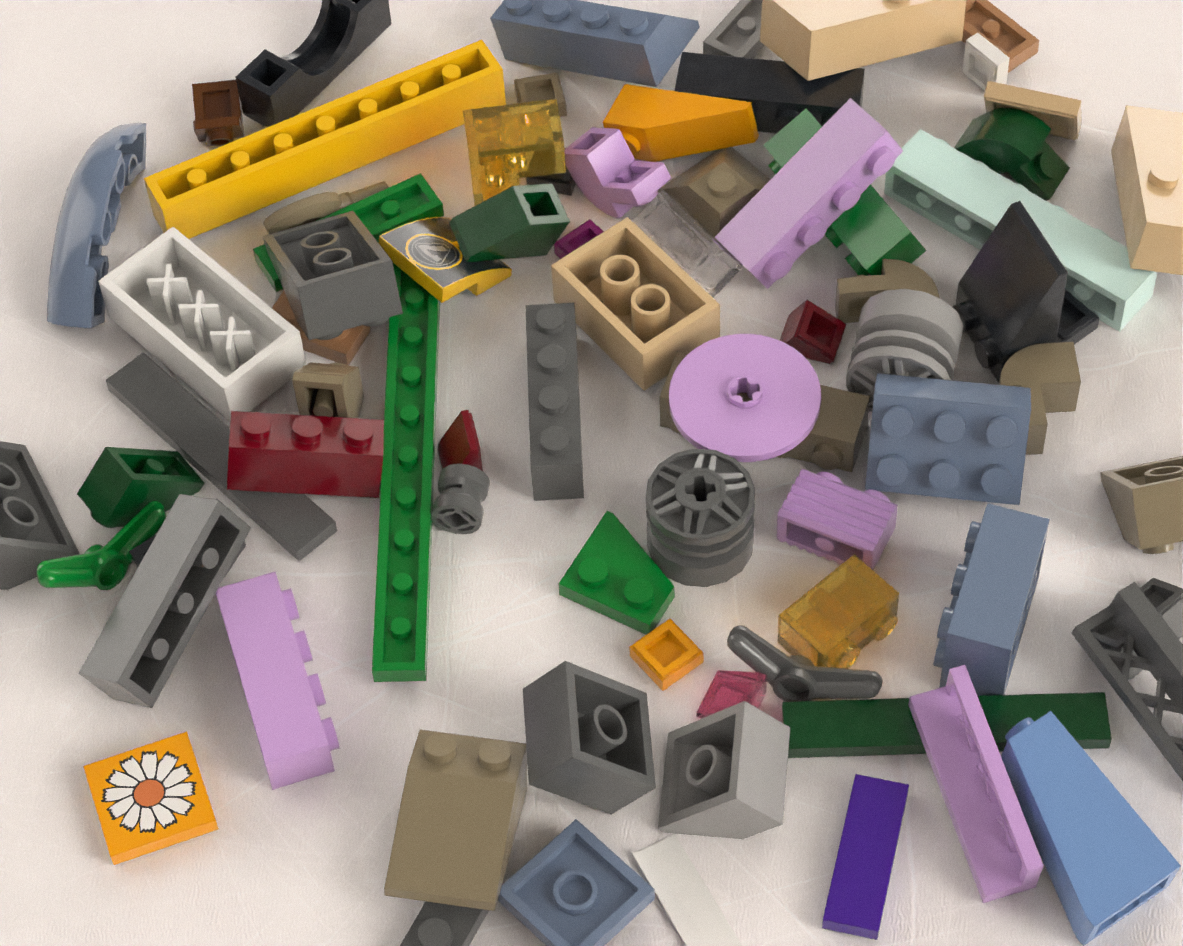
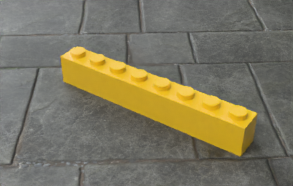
M479 40L145 177L144 182L153 216L163 233L174 227L186 238L190 239L506 107L503 68L483 40Z

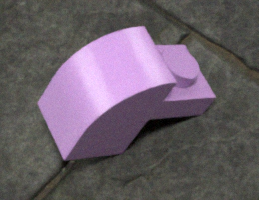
M592 127L560 153L573 180L582 193L597 208L615 218L622 217L634 206H643L654 200L658 195L657 190L672 179L664 163L636 161L620 129Z

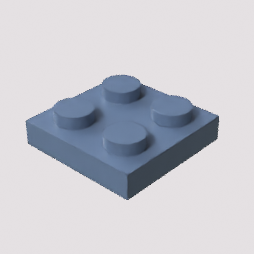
M575 819L502 885L498 901L546 946H605L655 900V889L583 824Z

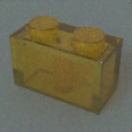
M854 554L779 614L777 643L792 656L800 655L810 659L814 666L848 669L858 658L860 650L874 639L876 641L883 640L895 628L898 622L899 592Z

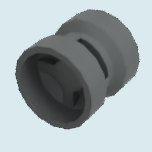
M453 464L443 468L438 482V491L441 495L435 499L431 513L432 521L436 526L454 534H471L480 528L484 514L481 502L485 501L490 486V480L486 473L466 464Z

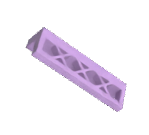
M965 665L949 669L946 686L910 696L908 705L982 902L986 903L1036 888L1044 865Z

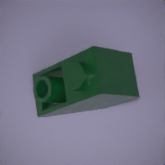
M549 183L512 186L453 217L449 224L466 262L545 256L566 229L570 220L553 184Z

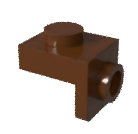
M236 80L192 84L195 112L193 127L199 142L206 141V144L210 146H223L233 142L234 138L245 137L242 107Z

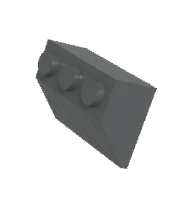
M0 441V589L9 590L36 578L37 566L41 561L79 555L80 553L26 445Z

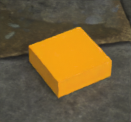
M671 618L629 646L630 657L662 691L704 662V653Z

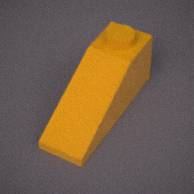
M624 84L602 122L604 128L620 129L634 159L651 162L755 143L759 137L751 102Z

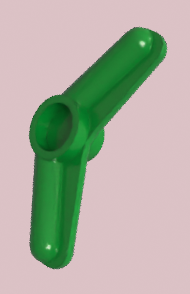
M158 501L149 502L105 546L96 544L89 547L84 554L41 561L36 570L38 583L45 588L97 587L100 590L114 588L123 580L128 566L133 562L129 551L155 536L166 519L163 504Z

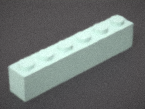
M921 129L901 148L903 152L895 159L890 170L886 172L884 194L980 250L1012 203L1021 201L1067 270L1068 275L1065 289L1095 313L1100 321L1119 332L1153 295L1157 272L1130 268L1126 246L1110 238L1102 230L1093 228L1068 214L1063 208L1052 205L1031 193L1023 185L1014 183L996 173L983 162L970 158L951 147L946 141L937 139Z

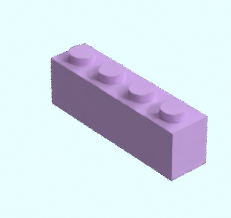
M850 98L736 214L715 238L768 289L776 280L783 278L790 271L793 263L811 245L816 244L823 238L827 228L844 211L852 208L858 202L861 194L878 176L890 170L895 159L903 150L884 127Z
M276 572L219 587L216 591L217 600L272 790L334 772L330 751L339 749L340 746L331 717L321 720L317 706L326 704L318 674L307 676L304 663L313 661L304 630L296 633L293 631L291 621L299 619V613L291 588L281 591Z

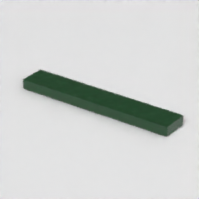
M1105 692L978 696L999 752L1004 751L1007 743L1005 736L1017 723L1027 717H1031L1035 722L1050 711L1083 749L1110 748L1112 738ZM909 698L782 702V723L790 727L788 758L927 753L908 705Z

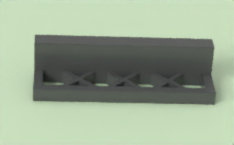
M1133 582L1120 590L1107 608L1077 625L1071 633L1183 781V753L1181 752V750L1183 751V739L1169 736L1161 725L1163 710L1183 715V644L1139 586ZM1112 621L1125 639L1123 653L1104 649L1092 632ZM1132 649L1137 654V656L1132 655ZM1116 664L1121 665V670H1119ZM1130 667L1150 671L1157 681L1156 696L1139 693L1134 690L1128 682ZM1165 692H1166V694L1169 696L1170 699H1166V698H1165ZM1148 707L1154 708L1153 713L1150 711Z

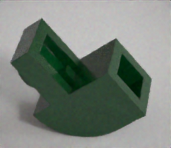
M1014 108L994 109L973 119L954 147L970 158L983 162L1000 175L1008 172L1017 183L1023 185L1028 191L1045 201L1051 199L1070 169L1045 141L1052 129L1034 115Z

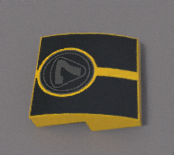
M433 217L416 220L379 236V244L391 258L392 262L441 303L465 289L478 296L512 275V269L500 259L466 262L449 224L450 218Z

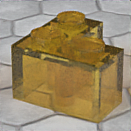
M557 99L463 110L474 206L512 186H520L519 178L566 173L564 139Z

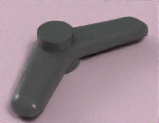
M743 625L734 627L727 638L729 649L773 687L776 696L785 702L810 701L812 699H868L875 697L882 687V677L876 671L814 666L813 662L804 656L786 655Z

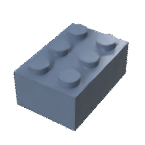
M877 373L865 490L871 489L883 492L1020 505L1031 414V388Z
M987 503L982 522H971L964 547V552H967L964 563H959L951 588L953 598L950 608L945 607L937 633L939 642L933 666L942 668L939 688L946 686L949 669L965 665L977 696L1005 695L1040 576L1050 519Z

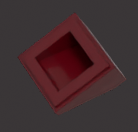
M806 300L789 314L779 341L793 347L806 359L831 364L835 360L847 324L811 301Z
M469 410L461 411L438 443L437 449L442 470L449 465L466 464L483 471L480 445L472 413H469Z

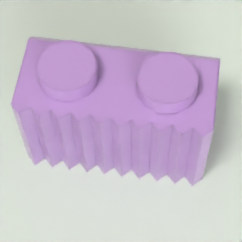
M801 469L795 484L792 485L791 491L779 509L777 515V539L780 542H787L790 546L796 545L800 550L805 549L808 553H815L818 557L824 556L828 561L834 560L837 564L843 563L846 568L852 567L856 572L862 571L865 575H871L895 529L898 505L891 503L888 497L879 491L868 489L862 492L844 485L837 476L829 472H818L815 474Z

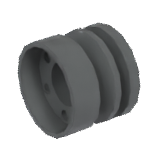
M691 449L675 453L658 464L648 479L646 490L647 547L651 559L667 578L685 586L709 587L727 582L743 571L751 558L754 542L755 487L749 472L735 458L717 450Z

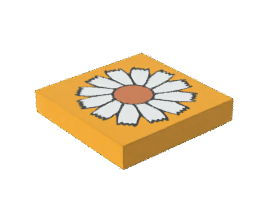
M187 731L83 766L114 865L219 829Z

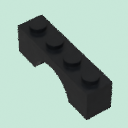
M322 0L320 13L312 31L295 51L286 56L279 57L264 49L235 77L243 115L266 128L298 115L392 24L389 1Z

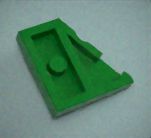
M606 511L558 584L559 595L645 635L656 628L675 598L674 585L614 513Z

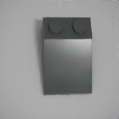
M354 211L262 236L266 250L297 323L309 340L333 339L341 335L344 330L361 325H381L388 321L389 317L403 313L392 260Z

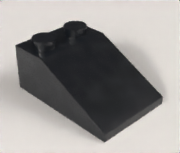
M1021 201L1012 203L959 281L956 305L952 307L958 312L963 323L962 333L967 332L974 343L979 363L983 368L991 370L998 383L1000 382L1003 366L1013 354L1031 345L1056 343L1068 275L1067 270Z

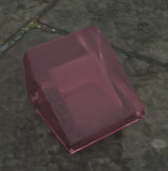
M718 670L696 712V717L705 718L743 701L759 709L766 695L767 675L759 672Z

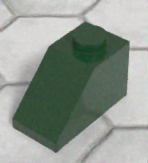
M105 447L77 495L89 508L92 518L103 527L116 528L124 527L149 502H160L163 504L164 512L172 508L179 494L192 496L199 492L205 483L178 451Z

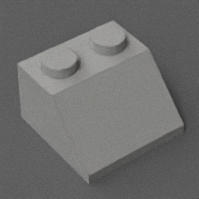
M743 701L669 732L658 829L665 833L745 839L782 825L790 727L748 702Z

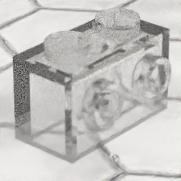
M663 189L632 221L713 298L744 267L682 204Z

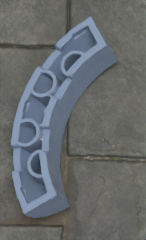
M146 123L119 125L100 136L89 147L72 175L62 203L51 258L47 321L52 324L93 328L105 322V302L98 281L108 274L109 263L108 256L101 255L102 246L108 245L111 233L115 231L121 210L120 194L124 186H129L134 178L146 168Z

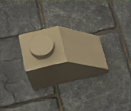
M310 362L294 372L292 382L299 415L359 418L364 399L359 367L347 366L342 363L324 364Z

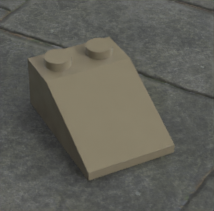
M419 730L407 768L384 886L385 896L495 911L527 792L526 743Z

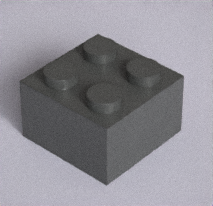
M567 661L562 662L523 688L529 785L609 814L617 812L656 788L646 692Z

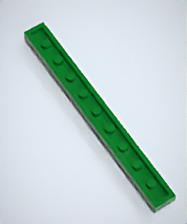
M394 263L393 268L403 313L389 317L384 452L381 474L372 656L374 682L427 681L432 545L431 513L434 489L440 301Z

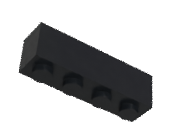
M682 52L674 91L751 102L758 132L778 133L806 108L822 127L850 98L862 108L865 69L856 68L807 81L784 61Z

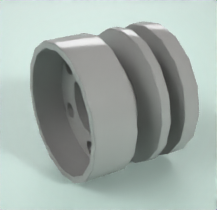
M910 289L886 290L870 297L861 309L855 346L852 348L851 362L848 365L846 375L848 391L870 396L869 411L872 412L877 373L953 380L963 331V323L958 312L943 299L922 291Z

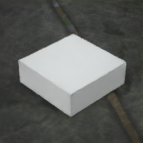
M976 33L966 40L962 72L983 90L986 89L988 81L1006 84L1010 58L982 35Z

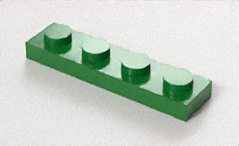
M420 173L318 220L354 211L379 243L380 235L416 220L443 217L444 210L443 203ZM265 245L254 248L255 261L275 292L283 290Z

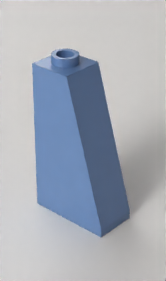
M1050 711L1035 722L1031 717H1027L1011 728L1005 736L1007 743L1001 758L1033 840L1074 934L1079 942L1085 946L1166 889L1171 884L1181 865Z

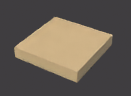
M992 81L987 82L984 93L986 113L998 108L1019 109L1034 115L1052 129L1049 135L1070 140L1078 139L1082 125L1081 100Z

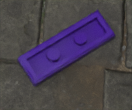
M855 774L824 911L823 929L878 940L908 797V784Z

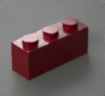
M231 411L227 490L379 498L384 452V420Z

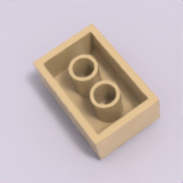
M628 217L551 265L554 302L556 304L575 303L576 324L644 391L668 376L677 351L689 354L703 343L720 337V304Z

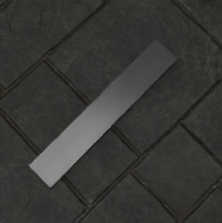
M144 352L106 379L108 390L173 449L178 451L183 458L298 561H301L337 532L335 520L305 494L227 490L230 428Z

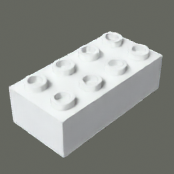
M171 227L98 281L109 318L229 421L231 419V411L250 412L293 378L295 371L306 365L300 331L174 227Z

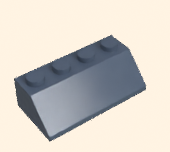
M504 0L490 18L506 60L652 87L659 85L700 28L698 20L581 0Z

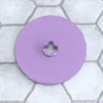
M733 334L703 343L692 350L680 362L672 376L669 387L670 413L681 435L697 449L717 450L735 458L738 462L763 461L790 451L809 435L820 413L821 388L817 374L811 364L801 353L788 344L762 335ZM747 393L748 397L752 400L743 402L738 394Z

